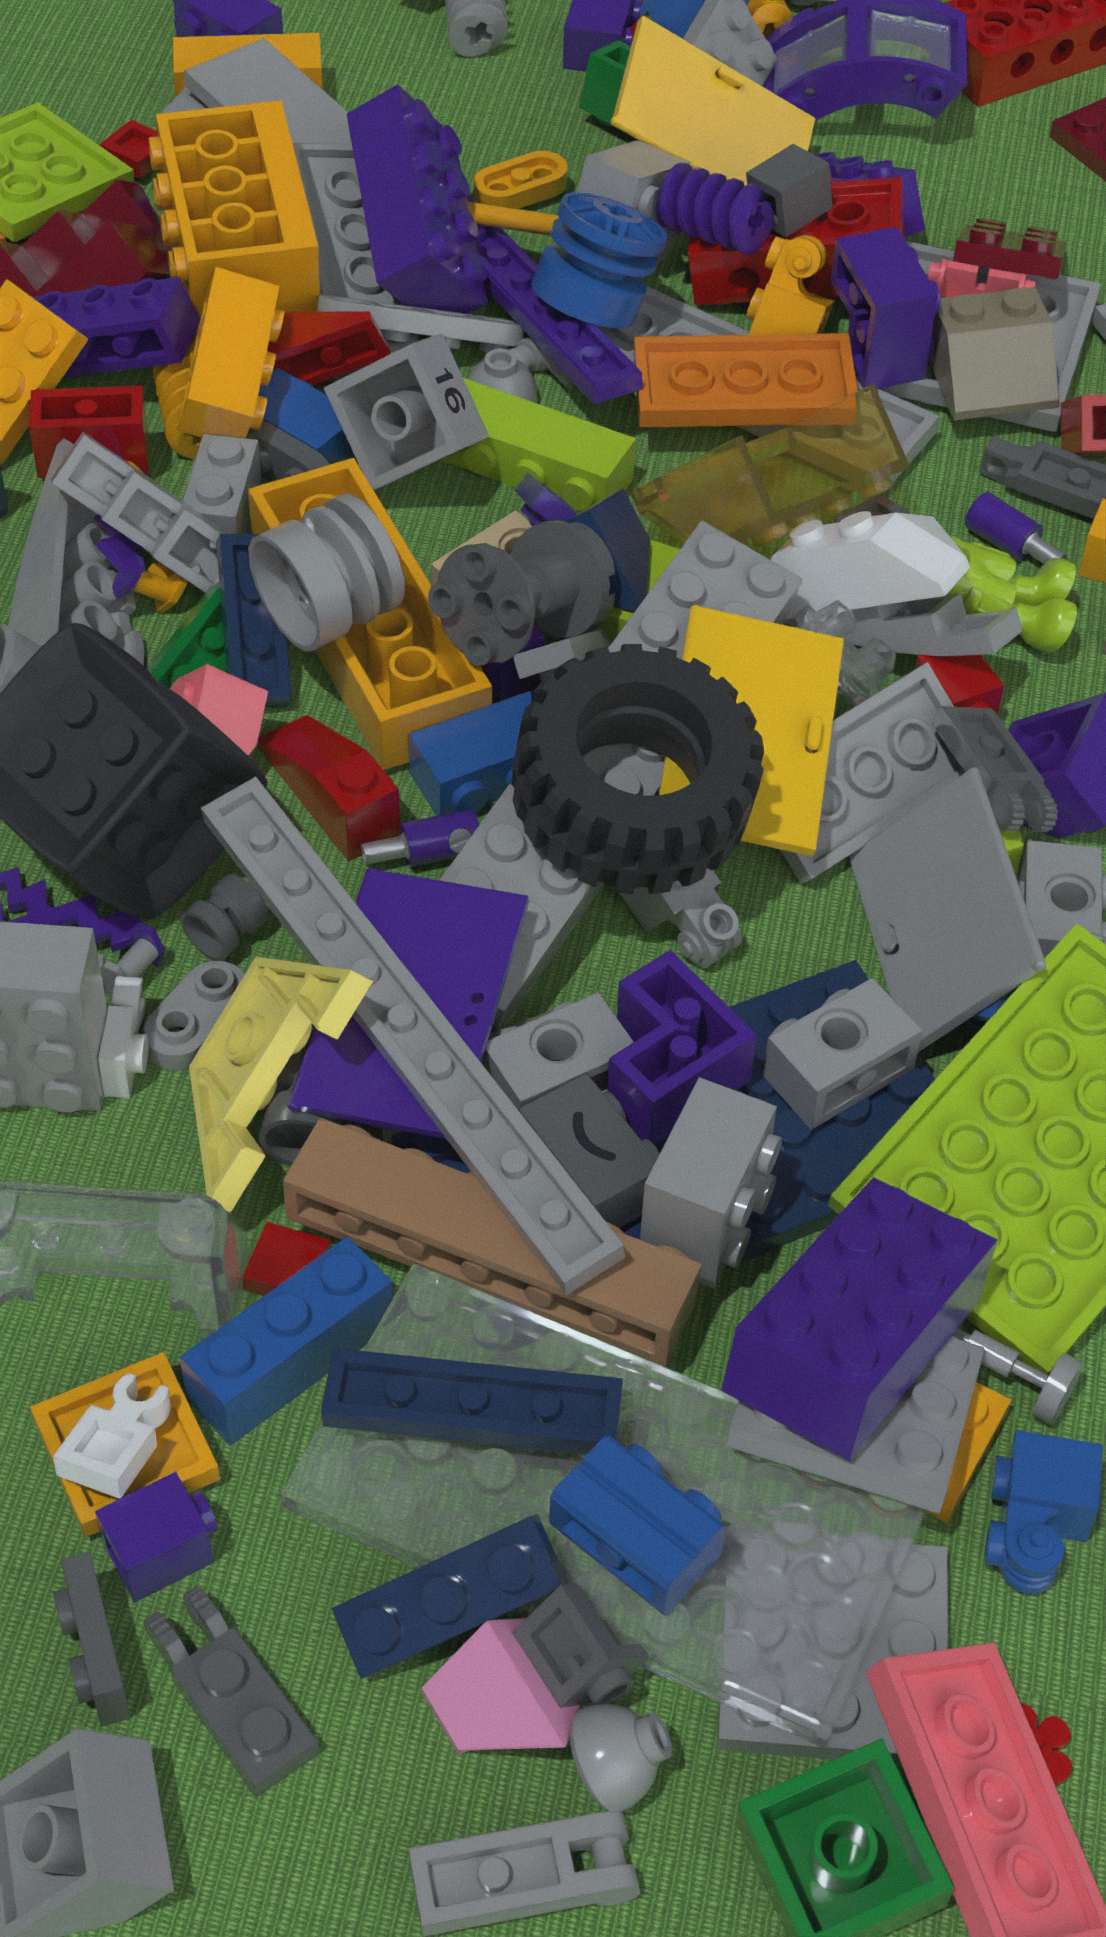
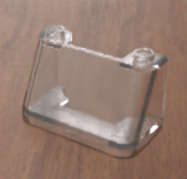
M0 1180V1307L7 1300L18 1295L20 1300L34 1301L41 1271L171 1280L169 1291L171 1310L185 1311L186 1308L193 1313L198 1322L200 1342L240 1314L243 1296L242 1275L246 1269L249 1257L246 1230L237 1217L212 1197L194 1193Z

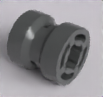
M229 874L213 886L209 899L206 901H195L181 914L180 922L185 935L203 955L214 961H224L237 950L239 939L243 935H254L268 922L269 910L263 898L250 883L239 876Z

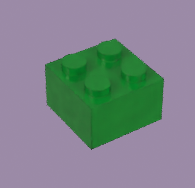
M883 1738L738 1802L736 1823L787 1937H881L947 1907L954 1886Z

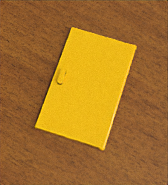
M642 16L637 22L616 107L610 123L639 141L691 162L690 165L693 169L701 167L708 170L710 175L717 172L725 175L727 180L737 178L743 181L744 185H747L746 172L791 144H795L808 151L815 118L647 17Z
M692 605L689 612L682 660L690 663L694 657L711 668L709 675L716 680L723 676L738 691L736 703L745 701L749 705L757 720L754 730H757L763 739L764 756L761 765L764 770L741 841L814 856L818 839L844 638ZM665 756L659 795L678 791L690 784L682 769L667 756Z

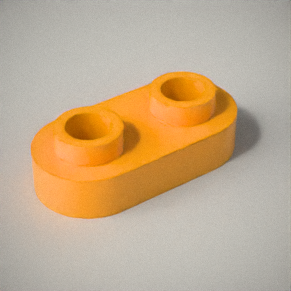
M534 151L483 168L474 177V200L476 203L520 209L543 200H549L561 194L567 187V162L562 156L554 152Z

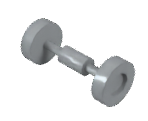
M957 1328L951 1335L957 1339L985 1347L981 1364L1006 1378L1012 1372L1041 1387L1042 1391L1037 1399L1032 1415L1050 1425L1054 1424L1064 1408L1084 1365V1362L1064 1352L1048 1376L1019 1361V1352L977 1330L970 1335Z

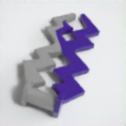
M19 867L0 872V890L7 889L9 912L27 909V915L7 922L71 926L78 923L79 927L93 928L96 943L111 938L110 947L112 953L132 946L117 964L110 961L105 963L104 954L98 955L103 988L111 998L117 976L139 978L150 964L159 967L163 963L165 947L155 929L141 924L140 918L121 911L99 919L94 895H89L57 907H51L48 903V888L45 879L23 888ZM0 902V921L6 922L2 902Z

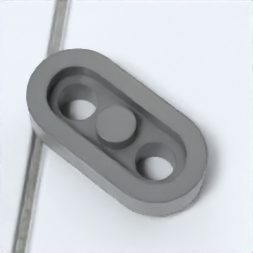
M210 961L200 964L192 969L152 1012L145 1022L144 1034L148 1035V1056L153 1063L161 1068L172 1071L189 1069V1065L245 974L240 968L224 961ZM221 986L217 989H211V987ZM172 1027H184L179 1032L168 1031Z

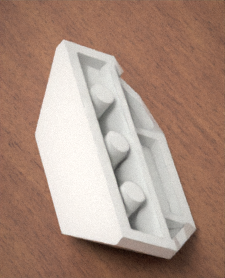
M863 511L832 524L823 525L821 520H811L802 523L789 532L790 538L770 559L803 579L786 619L945 596L970 568L967 557L934 517L897 512L872 516L870 512Z

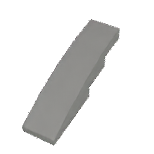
M82 432L52 476V484L99 514L104 522L151 552L153 558L206 593L212 585L219 582L216 542L219 534L228 533L85 432Z
M960 593L785 620V624L799 629L844 638V643L885 652L929 656L995 654L1023 631L1017 608L967 615Z

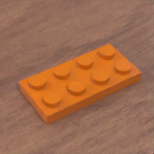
M849 333L634 337V365L642 372L643 389L636 391L639 427L858 424L860 404Z

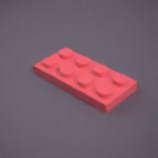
M995 1642L883 1658L865 1671L934 1847L954 1886L953 1895L970 1937H1106V1905Z

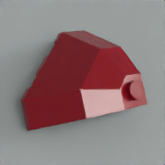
M116 179L82 213L58 210L23 245L0 242V288L8 279L31 297H38L53 291L67 293L88 290L97 285L111 287L132 284L146 278L166 279L170 275L168 251H172L170 246L164 247L161 225L140 184Z

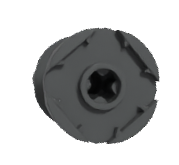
M560 519L550 520L527 529L516 541L511 555L505 550L487 543L465 545L455 550L443 563L438 575V583L434 584L429 590V606L432 612L440 618L449 639L464 653L470 663L481 666L489 663L504 662L512 659L514 655L519 654L530 640L533 627L554 638H568L590 632L600 626L610 614L614 604L615 593L609 595L610 583L608 577L615 574L614 563L607 546L590 527L579 522L569 524L560 521Z

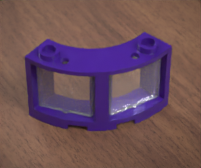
M837 0V3L819 8L813 12L811 7L803 10L787 20L766 39L771 44L773 52L778 59L762 87L813 116L815 122L835 111L851 106L872 103L901 105L916 109L936 119L967 85L966 14L938 0Z

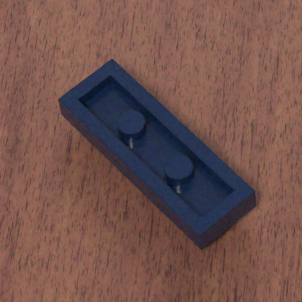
M219 534L216 548L226 671L228 674L268 691L265 707H288L292 700L287 637L280 631L266 610L256 589L250 569L248 548L252 538L259 534Z
M535 1514L331 1609L358 1674L362 1679L481 1625L487 1620H492L551 1593L560 1585L569 1583L538 1514Z

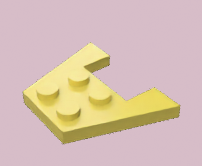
M255 957L189 1065L207 1201L209 1204L231 1213L266 1156L247 1130L249 1123L256 1112L264 1109L271 1101L277 1087L278 1076L291 1055L298 1053L306 1044L311 1033L312 1024L317 1030L338 1039L373 983L372 980L348 969Z

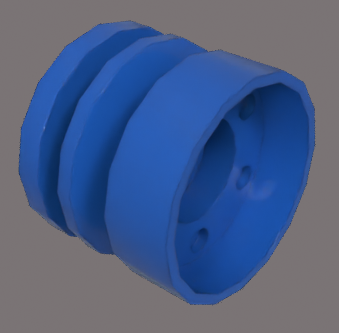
M580 192L564 194L557 212L559 218L554 220L550 235L556 244L544 247L531 287L536 295L547 304L581 321L607 328H627L634 325L647 290V285L641 277L654 274L658 261L656 256L662 253L667 239L666 232L647 215L610 198Z

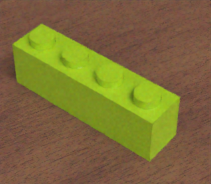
M463 377L489 437L445 457L441 461L515 488L528 472L575 510L583 511L620 489L626 491L633 481L636 438Z

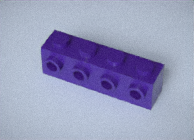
M180 277L161 280L146 278L132 284L111 287L97 285L88 290L67 293L53 291L43 296L33 297L89 339L63 377L182 363L200 322V317Z

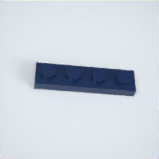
M333 1348L321 1409L323 1427L587 1455L605 1435H610L617 1441L623 1378Z

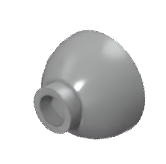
M500 348L489 351L485 358L470 371L467 377L469 380L537 403V387L531 372L522 362L517 360L516 355L510 350Z
M613 1704L590 1705L578 1709L574 1714L570 1727L571 1751L577 1771L587 1791L601 1807L612 1813H622L633 1807L647 1794L654 1783L660 1762L670 1758L672 1755L671 1740L664 1723L655 1713L641 1717L626 1707Z

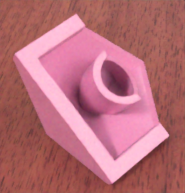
M526 1618L487 1620L422 1687V1695L458 1756L469 1750L560 1748L567 1745L571 1723L580 1705L559 1707L512 1632Z

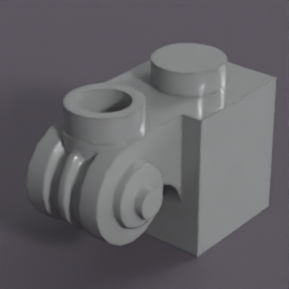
M707 868L704 879L690 886L682 887L679 881L673 882L671 892L649 894L647 887H638L634 889L633 895L619 893L646 933L664 921H670L675 924L681 931L677 936L679 949L696 967L701 969L709 968L716 963L718 958H723L727 952L733 951L742 943V934L735 911L730 906L724 904L714 890V887L720 884L721 881L713 870Z

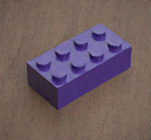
M397 84L346 113L376 282L403 305L468 314L487 304L483 282L487 278V272L477 252L475 238L478 237V228L469 212L467 196L470 194V187L465 175L461 171L458 156L462 153V146L457 134L449 125L443 126L431 115L428 107L421 99L414 100Z
M873 1177L738 1324L721 1391L850 1461L979 1302L998 1240L970 1226L967 1222L954 1218L908 1195L902 1189L890 1186Z

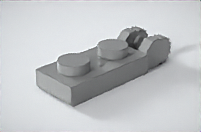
M601 629L516 654L513 659L519 679L539 674L542 681L550 676L554 677L555 668L569 659L576 657L582 663L584 662L586 652L606 646L609 648L611 641L608 633Z

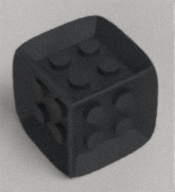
M71 623L53 635L37 650L0 693V819L39 855L67 872L84 890L134 917L153 919L161 915L186 894L224 850V847L205 824L201 807L254 777H257L265 789L267 787L268 781L259 767L217 726L180 695L158 683L152 674L133 656L98 631L84 624Z

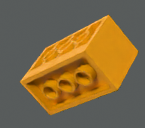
M282 100L156 114L158 137L148 138L153 170L161 169V173L156 174V178L152 179L156 210H164V214H160L164 247L174 246L172 251H168L171 278L180 277L199 317H201L204 299L215 267L279 285L275 307L284 312H317L320 295L319 246Z

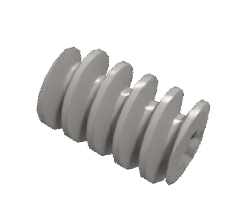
M445 0L448 37L450 45L456 53L465 58L479 57L499 46L506 38L508 24L505 0Z

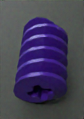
M685 162L675 164L668 172L656 205L657 221L662 227H667L678 233L684 232V234L694 238L701 237L702 240L709 243H718L720 246L736 249L747 255L756 253L764 245L774 223V210L770 202L764 201V194L760 186L753 183L744 185V182L737 178L727 180L725 175L717 172L710 175L708 170L701 167L693 169L691 165Z

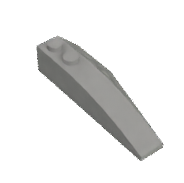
M63 439L56 446L26 539L15 585L9 627L42 646L53 635L69 624H84L110 639L144 666L142 634L132 630L129 616L136 610L133 591H130L121 599L114 596L112 585L118 570L96 546L101 539L112 536L94 519L97 515L96 512L51 482L52 476L73 447L72 443Z

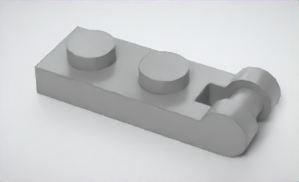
M599 1812L408 1848L422 1937L590 1904L611 1906L633 1900L639 1896L641 1891L635 1867L626 1864L623 1845L627 1843L629 1836L623 1813ZM582 1850L592 1852L596 1869L574 1872L571 1852Z

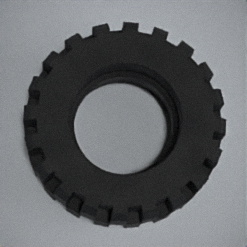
M623 644L620 651L609 652L607 646L585 653L584 662L580 663L575 657L555 668L554 677L550 676L541 681L533 692L531 704L525 707L511 785L515 788L512 801L516 815L522 821H526L524 832L532 844L538 849L544 846L548 848L547 860L563 872L568 867L579 872L578 881L595 888L599 881L614 885L613 892L633 895L634 889L638 887H647L649 894L671 892L673 882L679 881L682 887L690 886L704 879L707 868L709 870L718 869L730 857L733 846L740 843L745 832L764 770L761 765L764 756L763 739L759 732L754 730L757 720L745 701L736 703L738 691L723 676L716 680L709 675L711 668L694 657L690 663L677 658V650L659 646L658 652L643 651L642 644ZM628 743L649 747L675 762L685 773L690 784L678 791L664 795L647 796L628 793L601 780L588 767L582 756L596 748L610 744Z

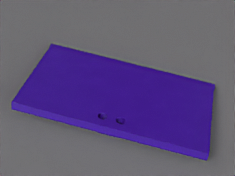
M368 868L355 902L356 905L482 1063L528 909V895ZM475 999L483 1000L482 1002L473 1003ZM353 1016L338 1039L317 1030L314 1026L287 1105L290 1111L310 1113L446 1139Z

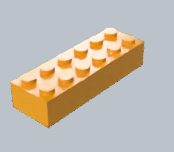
M354 458L249 488L251 533L261 534L292 519L301 522L306 511L320 505L324 506L326 501L344 493L360 498L375 513L387 531L399 556L404 575L405 596L401 605L388 613L377 614L376 618L368 623L358 625L353 622L347 634L315 650L381 768L386 770L409 762L410 733L492 705V685L482 668L470 663L464 653L452 643L441 624L440 618L432 612L428 601L429 590L432 587L357 462Z

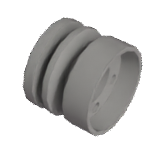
M349 493L338 495L326 501L324 506L320 505L306 511L301 522L296 519L285 521L253 537L248 548L252 576L266 610L280 631L295 646L306 652L316 650L347 634L353 622L358 625L365 624L374 620L377 614L388 613L401 605L405 596L404 575L399 556L387 531L375 513L360 498Z

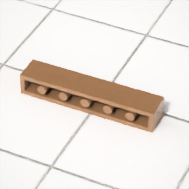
M319 1118L283 1179L286 1218L341 1240L348 1236L359 1247L665 1367L698 1300L702 1263L689 1259L686 1254L674 1247L666 1245L655 1246L626 1235L621 1229L608 1222L606 1223L624 1244L625 1258L570 1294L565 1295L472 1172L464 1173L435 1162L429 1155L413 1148L401 1149L373 1138L362 1128L354 1125L341 1126Z

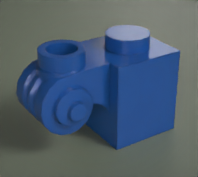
M1016 1430L1008 1457L995 1456L990 1484V1499L1002 1500L1000 1521L990 1520L985 1542L984 1564L998 1566L1003 1579L1014 1590L1025 1594H1038L1047 1590L1053 1584L1063 1558L1065 1548L1062 1538L1087 1542L1099 1510L1103 1444Z

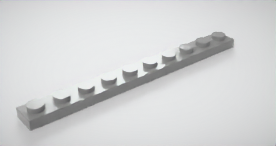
M257 777L201 807L205 824L312 964L352 970L373 981L352 1016L564 1294H570L624 1259V1244Z

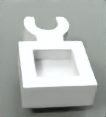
M117 976L115 979L112 1006L108 1005L98 1055L104 1097L130 1098L135 1073H145L149 1051L148 1035L139 1034L146 1006L145 998H140L143 978Z
M128 1373L119 1379L113 1389L114 1406L111 1410L108 1411L90 1405L54 1454L56 1476L121 1499L157 1447L155 1428L166 1421L171 1410L169 1388L160 1385L150 1399L135 1401L138 1396L136 1376Z

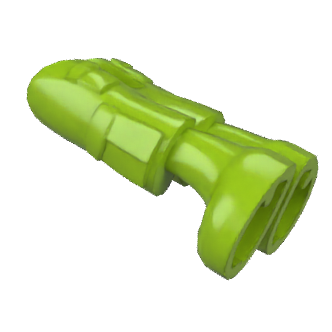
M949 535L967 557L970 568L946 595L960 593L966 614L1017 608L1023 631L1018 635L1022 637L1026 644L1045 653H1053L1066 642L1077 617L1076 604L1065 600L1076 576V565L1073 562L1063 558H1054L1043 564L1034 576L1025 577L1014 574L1016 561L1008 553L984 546L982 543H969Z

